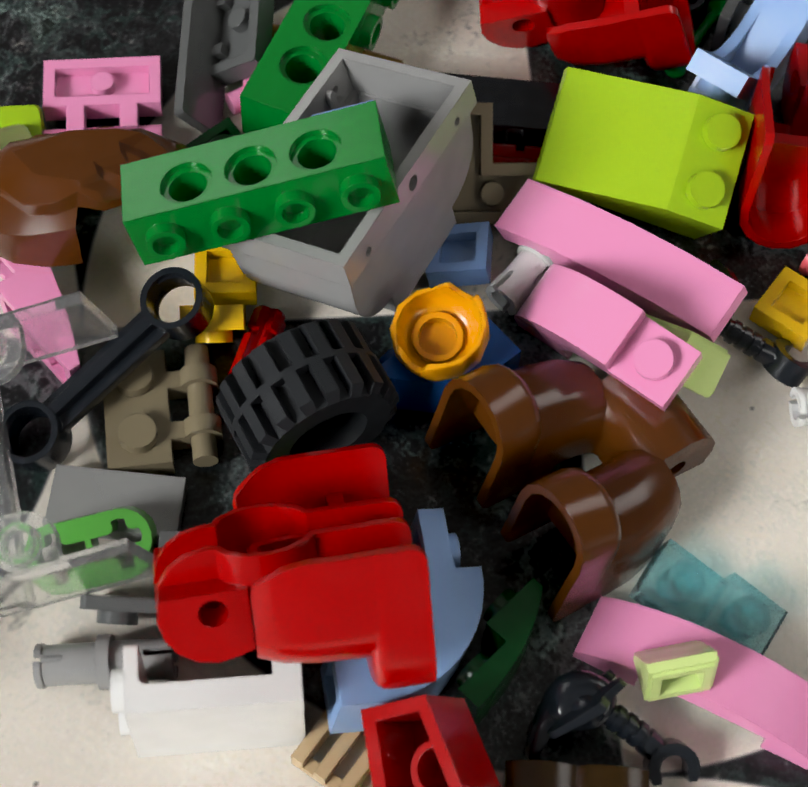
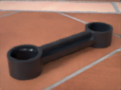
M169 267L153 274L141 291L140 307L142 311L43 403L34 400L22 401L11 406L0 419L1 453L10 461L30 472L43 473L55 469L56 465L61 464L70 452L72 446L71 429L168 338L180 341L196 337L206 329L214 312L213 298L208 289L192 272L184 268ZM181 286L194 287L196 290V300L192 310L178 321H162L159 316V307L167 293ZM36 418H48L52 429L47 445L33 456H21L18 450V439L22 429Z

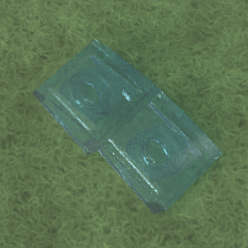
M672 539L660 545L628 595L643 606L671 614L707 628L761 655H764L788 614L786 610L734 572L722 578Z

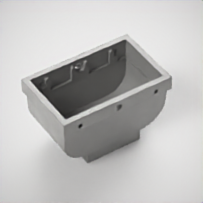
M338 48L283 124L311 117L313 114L375 100L391 148L400 202L221 247L231 251L240 269L250 280L363 317H371L379 313L383 308L396 311L397 306L410 295L431 260L448 237L453 226L457 223L452 206L460 194L471 162L473 131L470 113L477 104L471 80Z

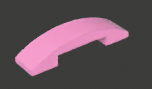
M605 596L600 597L572 657L604 672L610 669L616 674V678H621L624 682L634 686L638 679L633 661L635 652L689 641H702L715 649L719 657L713 687L710 690L680 695L678 697L763 737L761 748L808 770V682L758 652L707 628L640 604Z

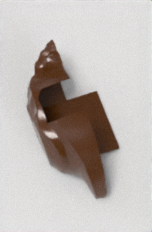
M103 126L96 129L69 130L55 134H39L28 139L8 143L0 150V257L15 264L41 267L68 266L83 263L75 230L78 207L106 211L122 206L120 165L188 147L137 126Z

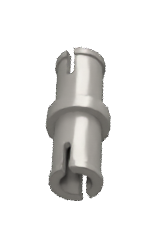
M100 634L96 637L95 642L53 645L36 644L33 656L34 658H40L41 662H33V676L38 689H46L51 686L97 684L100 690H110L111 669H123V645L138 644L148 680L168 679L173 681L178 678L179 668L174 666V662H179V655L164 641L163 637L116 640L113 634Z

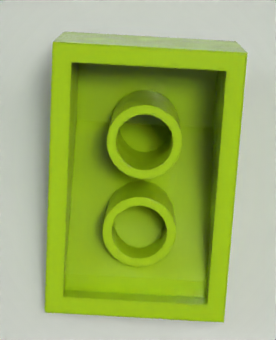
M567 67L564 69L532 180L587 202L696 239L723 230L755 115L701 94Z

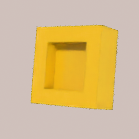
M217 247L195 253L194 275L208 289L213 298L214 305H257V282L246 277L229 249ZM194 288V298L196 300V290Z
M785 266L756 303L749 320L774 336L790 341L794 345L793 347L800 352L808 344V279Z
M194 305L179 306L180 319L184 318ZM214 305L212 319L206 329L195 337V343L233 342V330H246V305Z

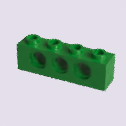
M294 0L240 94L242 132L248 133L283 124L338 48L363 53L364 49L373 50L381 33L382 16L386 8L394 10L399 0Z
M375 100L120 165L122 223L144 265L400 202L391 148Z

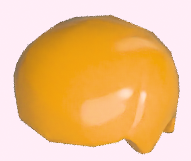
M445 282L433 288L427 287L416 290L397 306L389 328L398 361L411 373L430 381L450 380L469 372L480 363L490 340L488 315L478 294L470 295L451 282Z

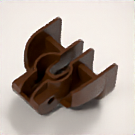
M554 359L526 364L513 370L499 363L484 365L450 380L443 390L425 436L427 445L431 449H435L483 427L497 445L495 459L476 500L482 508H488L521 491L500 532L505 541L511 542L552 521L577 555L574 566L547 611V614L554 622L576 612L586 604L630 581L651 560L679 514L681 495L675 477L702 464L715 445L711 435L678 394L664 412L610 375L601 380L591 367L582 362ZM594 453L602 462V464L588 471L580 468H562L551 473L554 465L574 456Z

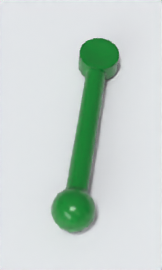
M727 0L709 1L706 8L707 15L694 32L696 48L713 24L718 21ZM687 65L665 69V72L670 78H681L687 71Z

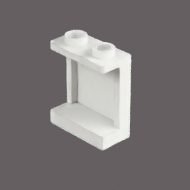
M138 644L123 645V669H111L112 712L113 714L118 713L121 736L131 735L139 758L299 745L305 738L301 663L271 661L272 674L149 683Z

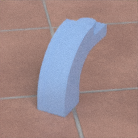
M754 0L738 27L720 48L714 52L697 48L686 67L687 70L697 75L687 92L701 94L747 112L762 66L775 67L770 85L771 92L786 72L790 53L795 42L806 43L808 40V0Z
M443 508L417 509L410 527L412 545L420 546L428 560L437 661L436 682L391 690L382 689L373 682L366 658L323 662L320 672L330 734L364 731L361 709L424 694L437 696L456 672L478 627L484 600V580L482 566L460 567L461 552L459 540L455 533H448Z

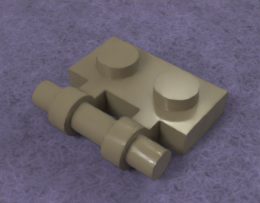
M190 344L184 348L185 366L177 371H167L164 350L154 351L103 399L108 470L157 475L175 473L173 450L192 449L193 464L197 467H210L218 463L217 444L223 439L222 419L214 413L213 393L218 390V376L216 367L210 364L208 346L204 344ZM188 398L189 416L183 421L171 422L169 400Z

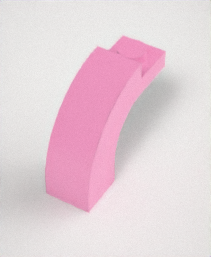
M558 264L550 265L514 316L519 327L568 360L573 353L582 357L664 412L703 358L702 352L648 318L642 308L599 282Z

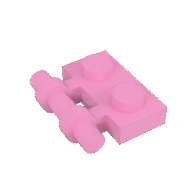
M160 56L44 60L43 111L46 121L66 120V129H45L43 134H55L69 130L96 129L99 127L87 128V119L120 118V126L114 127L137 126L163 136L162 124L140 125V117L163 116Z

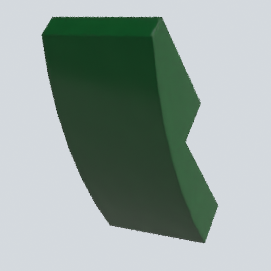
M534 578L517 594L511 588L505 590L488 607L483 616V619L487 622L481 647L491 657L484 652L479 653L463 668L456 678L455 682L460 686L456 698L465 699L476 726L487 716L504 694L526 653L543 586Z

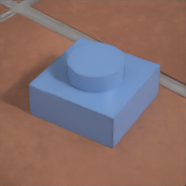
M489 221L455 224L448 237L426 268L425 274L430 288L445 282H451L456 286L490 284L493 234Z

